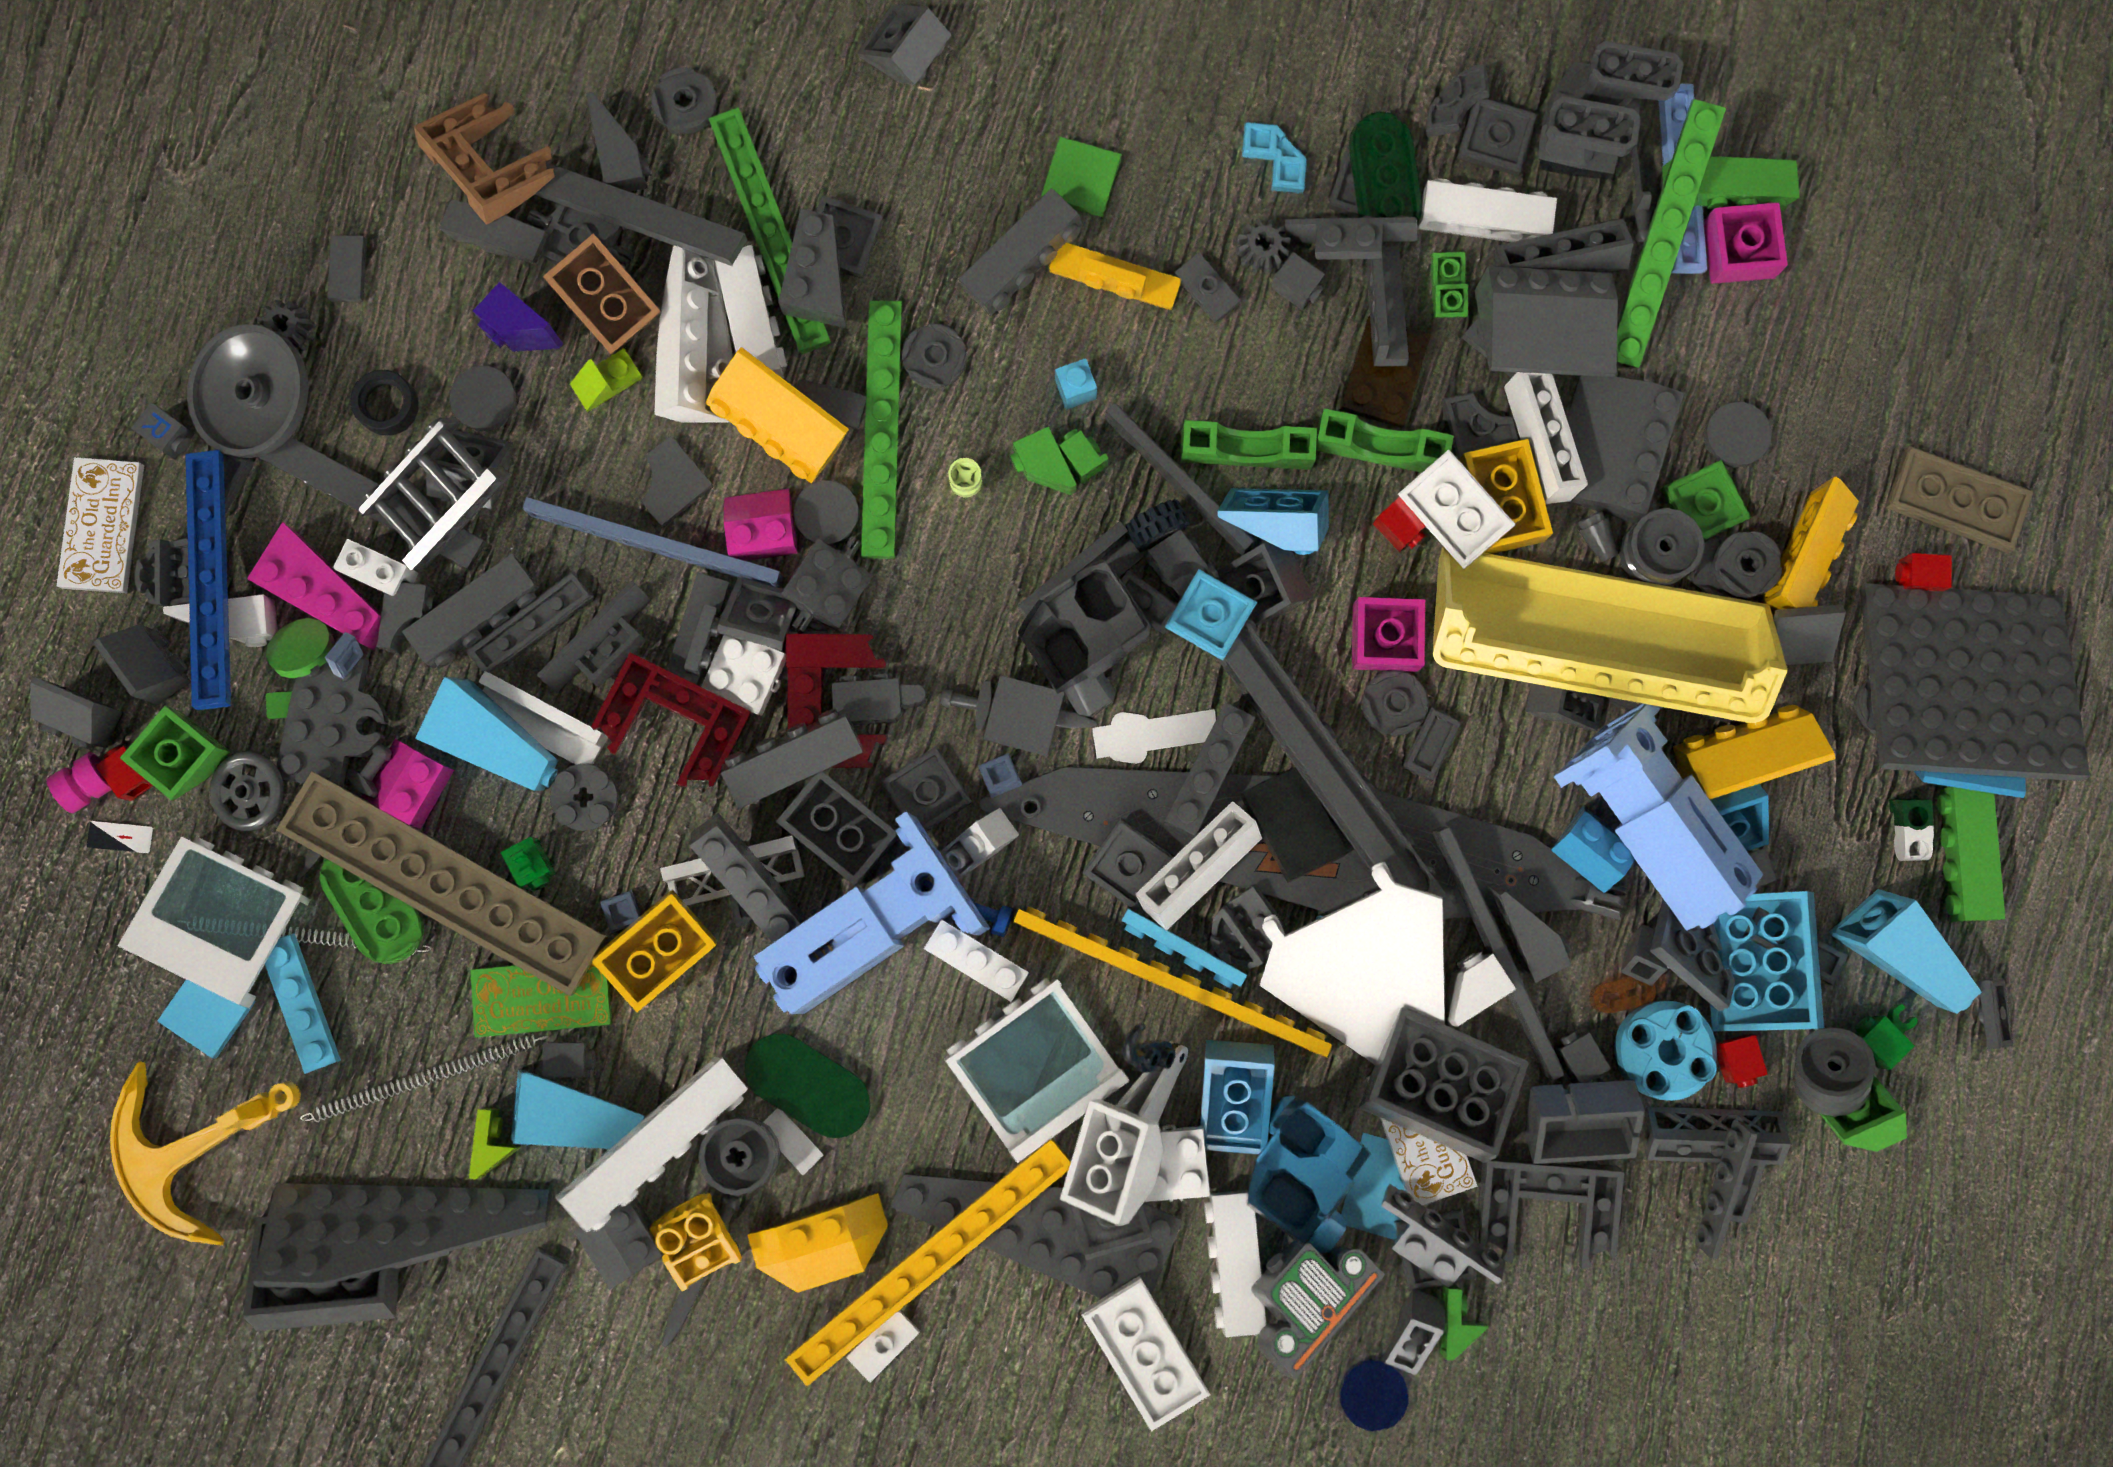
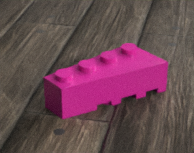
M282 522L247 579L343 634L347 632L355 636L357 642L374 650L378 642L382 613L358 592L340 572L336 571L295 529Z

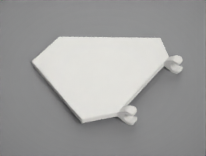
M1385 862L1375 864L1372 871V876L1381 888L1380 890L1286 935L1275 914L1265 917L1262 925L1264 932L1273 944L1260 986L1374 1065H1376L1402 1007L1445 1025L1442 897L1395 883Z

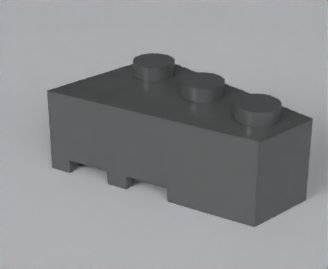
M800 209L778 303L783 315L847 328L838 237L833 215Z

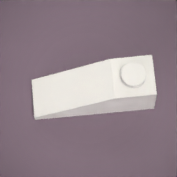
M264 594L228 599L229 638L246 643L247 647L266 646L267 641L271 640L278 631L275 600ZM189 604L163 607L164 614L190 624Z

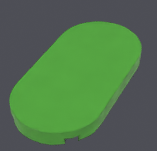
M324 858V864L319 877L321 887L359 951L372 961L382 964L398 963L411 956L419 947L424 934V923L420 912Z

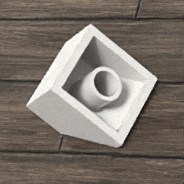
M1481 952L1477 954L1472 953L1457 963L1459 969L1451 974L1444 1007L1445 1026L1461 1025L1516 990L1494 954L1482 955Z

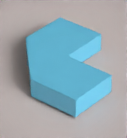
M1245 122L1242 157L1274 160L1271 191L1303 193L1307 158L1299 149H1296L1285 137L1286 134L1278 125Z

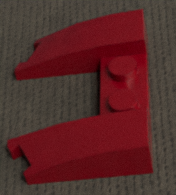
M786 634L788 730L801 723H805L808 726L819 721L818 716L822 714V668H886L884 657L876 660L868 644V641L874 639L872 634ZM857 734L862 744L863 752L829 768H872L874 763L867 760L876 742L884 745L886 734Z
M630 652L591 728L594 731L598 728L603 730L612 742L607 746V749L610 753L616 755L646 700L664 707L705 727L676 785L687 787V780H709V787H714L721 774V766L725 764L724 760L732 754L752 716L751 711Z

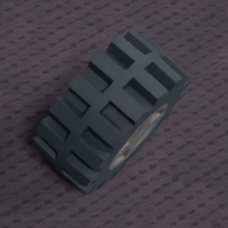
M1173 499L1167 500L1165 503L1162 502L1155 507L1147 509L1146 512L1140 513L1138 517L1130 520L1131 522L1126 524V529L1137 550L1144 551L1147 548H1153L1178 530H1185L1190 525V522L1179 501Z

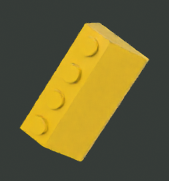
M742 347L736 352L718 378L706 401V404L710 406L715 415L727 419L737 427L743 436L752 438L764 448L769 456L781 460L790 467L797 477L806 479L811 484L832 460L849 430Z
M1835 476L1810 493L1780 559V567H1782L1781 577L1773 588L1765 592L1761 603L1769 604L1774 615L1776 610L1817 607L1818 601L1815 600L1819 588L1823 589L1830 579L1831 571L1828 570L1832 560H1836L1844 548L1845 543L1841 541L1845 531H1849L1857 519L1858 514L1854 511L1859 501L1843 481Z
M1797 705L1783 706L1777 710L1778 713L1769 715L1766 719L1757 723L1721 726L1715 729V733L1706 736H1690L1683 740L1684 743L1673 746L1679 775L1684 779L1692 774L1709 799L1836 758L1833 749L1813 714Z

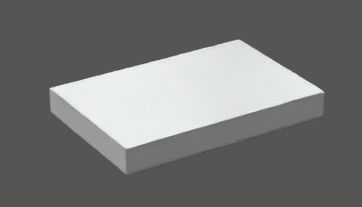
M1447 450L1398 493L1401 499L1463 569L1467 568L1516 525L1450 450Z

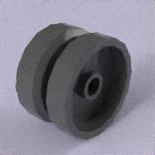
M1663 508L1651 511L1627 530L1621 540L1619 556L1622 568L1630 579L1671 586L1695 570L1703 557L1705 544L1702 531L1693 518L1680 510Z
M1835 1027L1824 1028L1807 1035L1798 1046L1795 1059L1793 1083L1796 1094L1807 1107L1824 1115L1833 1117L1849 1115L1860 1109L1870 1096L1876 1063L1871 1048L1863 1038L1845 1029Z
M740 1116L722 1121L709 1130L701 1143L699 1153L701 1172L709 1185L721 1193L736 1196L751 1193L768 1182L778 1168L781 1154L778 1138L770 1126L758 1118ZM737 1150H744L747 1157L742 1159L743 1161L736 1158Z

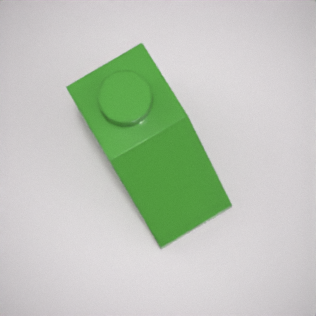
M1049 426L1013 442L1014 453L1010 455V458L1017 473L1023 471L1027 480L1065 494L1072 495L1076 493L1077 484Z

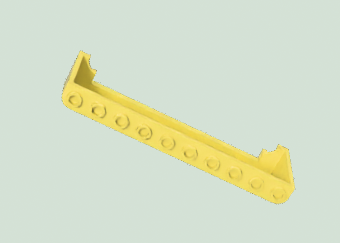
M1442 547L1438 562L1433 657L1440 666L1747 723H1757L1769 716L1788 671L1769 604L1483 553L1467 568L1463 569L1445 547Z

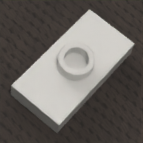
M899 1310L861 1341L846 1358L871 1382L920 1333V1330Z

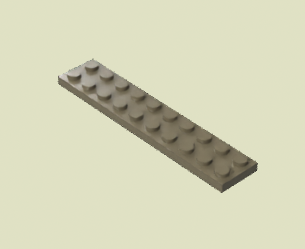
M313 771L309 774L276 829L285 836L569 996H573L592 964L593 957L599 952L607 938L604 934Z

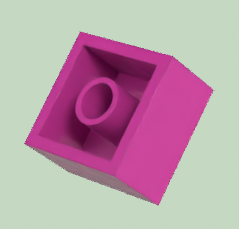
M1780 203L1714 208L1704 220V234L1711 284L1775 279L1788 266Z
M1358 597L1353 603L1352 669L1418 672L1425 666V599Z

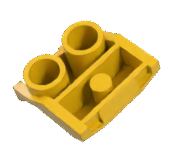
M711 1193L699 1194L670 1209L654 1221L649 1228L656 1241L657 1248L663 1253L664 1265L681 1291L688 1289L689 1285L730 1263L736 1264L742 1259L738 1246L727 1231L712 1202Z

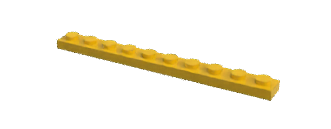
M1028 906L1026 912L1019 909L1013 921L1015 924L1322 1057H1328L1332 1044L1325 1042L1327 1035L1311 1028H1307L1306 1033L1293 1028L1295 1021L1279 1014H1276L1274 1019L1262 1014L1264 1008L1246 1000L1243 1006L1230 1001L1233 995L1224 990L1214 987L1213 991L1210 992L1200 988L1199 986L1202 981L1184 973L1181 979L1168 974L1170 967L1154 960L1151 961L1150 965L1137 960L1139 957L1138 953L1124 947H1120L1119 952L1106 947L1108 940L1092 933L1089 934L1088 938L1075 933L1077 927L1062 920H1058L1057 925L1044 920L1045 913Z
M1053 1138L1044 1143L792 1351L785 1359L806 1386L811 1384L1066 1173L1071 1164L1070 1158Z

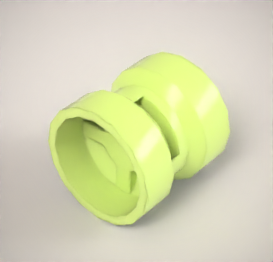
M960 458L951 464L948 474L953 492L961 497H971L977 494L982 485L981 469L978 463L970 458Z

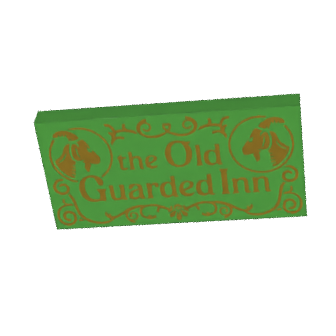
M593 963L573 996L565 994L516 965L470 970L475 1038L613 1025L610 982Z

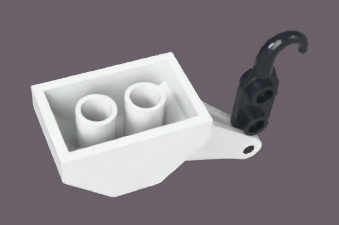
M1143 1023L1134 1026L1127 1035L1123 1046V1056L1127 1062L1133 1064L1137 1070L1144 1073L1116 1106L1101 1099L1089 1101L1060 1200L1116 1225L1128 1224L1154 1188L1164 1156L1158 1122L1188 1056V1048L1173 1041L1147 1040L1143 1044H1137L1135 1047L1139 1033L1145 1029V1024Z

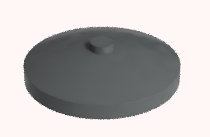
M253 324L233 326L214 336L198 354L191 369L187 387L189 414L199 435L214 449L242 458L260 457L282 446L293 435L301 422L308 399L307 371L296 347L282 334Z

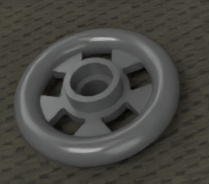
M242 751L232 754L218 765L213 774L210 784V799L213 809L220 820L233 829L254 831L268 825L278 814L283 802L284 785L281 774L276 765L260 753ZM246 764L257 767L255 776L245 774ZM231 773L236 778L233 780L231 787L229 788L225 785V782L228 775ZM268 781L270 796L264 797L265 790L262 782ZM244 787L247 789L246 796L244 795ZM230 798L238 806L234 813L226 803ZM258 805L261 813L255 817H250L248 808Z

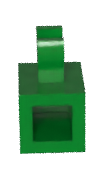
M530 836L500 852L519 888L531 889L532 892L537 891L550 883L548 878L557 874L538 838Z
M1903 1004L1892 1006L1888 1011L1887 1017L1867 1016L1855 1027L1857 1031L1855 1034L1863 1038L1871 1048L1876 1063L1875 1066L1878 1069L1892 1070L1915 1047L1904 1033L1915 1027L1918 1019L1916 1017H1909L1904 1023L1901 1022L1899 1014L1905 1008Z

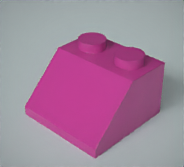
M790 489L724 498V530L728 556L743 561L798 554Z
M395 738L389 748L392 752L390 760H385L372 780L377 788L378 795L376 798L362 794L361 797L402 822L421 829L454 770Z

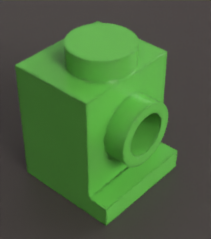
M1073 429L1062 437L1059 449L1066 464L1080 484H1083L1108 467V456L1105 453L1102 456L1098 455L1101 450L1091 436L1086 438L1081 430Z

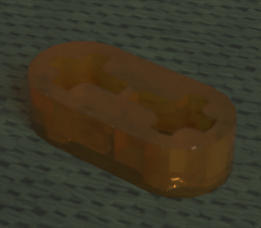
M1632 977L1601 983L1591 990L1589 996L1590 1003L1600 1013H1616L1637 1008L1654 1000L1656 986L1655 984L1650 986ZM1637 981L1640 986H1645L1647 992L1642 993V1000H1640L1639 996H1627L1626 994L1627 990L1636 988ZM1604 989L1609 994L1618 993L1620 997L1619 999L1611 1000L1609 1008L1606 1003L1599 1002V997L1604 995Z

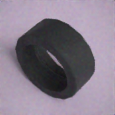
M374 370L364 374L355 383L350 396V406L355 418L371 432L382 436L396 435L405 431L414 422L419 410V399L414 388L400 374L390 370ZM380 386H395L401 391L403 396V405L400 411L393 418L386 421L373 419L366 409L369 395Z

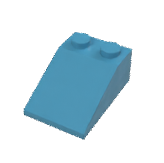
M1231 488L1218 509V517L1283 550L1294 551L1300 555L1312 554L1314 551H1319L1329 529L1328 490Z
M1206 1040L1200 1126H1203L1206 1150L1260 1155L1267 1145L1275 1066L1274 1045Z

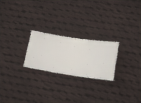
M777 1108L763 1122L770 1126L778 1138L780 1151L802 1175L823 1156L812 1141L780 1109Z

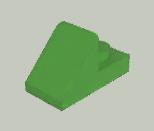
M1442 1285V1300L1445 1301V1328L1441 1336V1355L1446 1360H1455L1487 1330L1488 1325L1482 1321H1463L1462 1316L1467 1314V1296L1462 1294V1289L1456 1285H1451L1450 1288Z

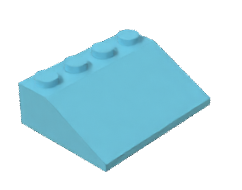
M1814 892L1752 894L1745 899L1746 906L1732 915H1728L1727 912L1718 915L1719 918L1713 923L1723 948L1718 951L1724 970L1730 968L1735 984L1730 1008L1718 1011L1710 1004L1712 1031L1824 1028ZM1760 907L1769 912V915L1761 916L1756 926L1752 917L1757 908ZM1775 918L1783 921V927L1772 922V920ZM1749 925V934L1746 937H1744L1743 935ZM1777 931H1784L1779 937L1774 936ZM1757 935L1779 948L1768 950L1751 940ZM1776 941H1785V943L1778 944ZM1782 952L1785 954V956L1781 957L1776 953Z

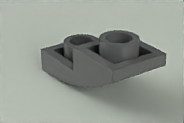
M799 379L797 390L844 426L858 429L867 397L839 388Z

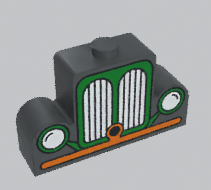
M1292 1241L1282 1253L1276 1254L1269 1260L1266 1265L1267 1270L1251 1289L1252 1293L1277 1319V1323L1267 1324L1258 1335V1347L1261 1353L1282 1375L1297 1379L1385 1274L1361 1250L1339 1246L1328 1252L1324 1259L1311 1244L1307 1243V1245L1301 1246L1296 1241Z

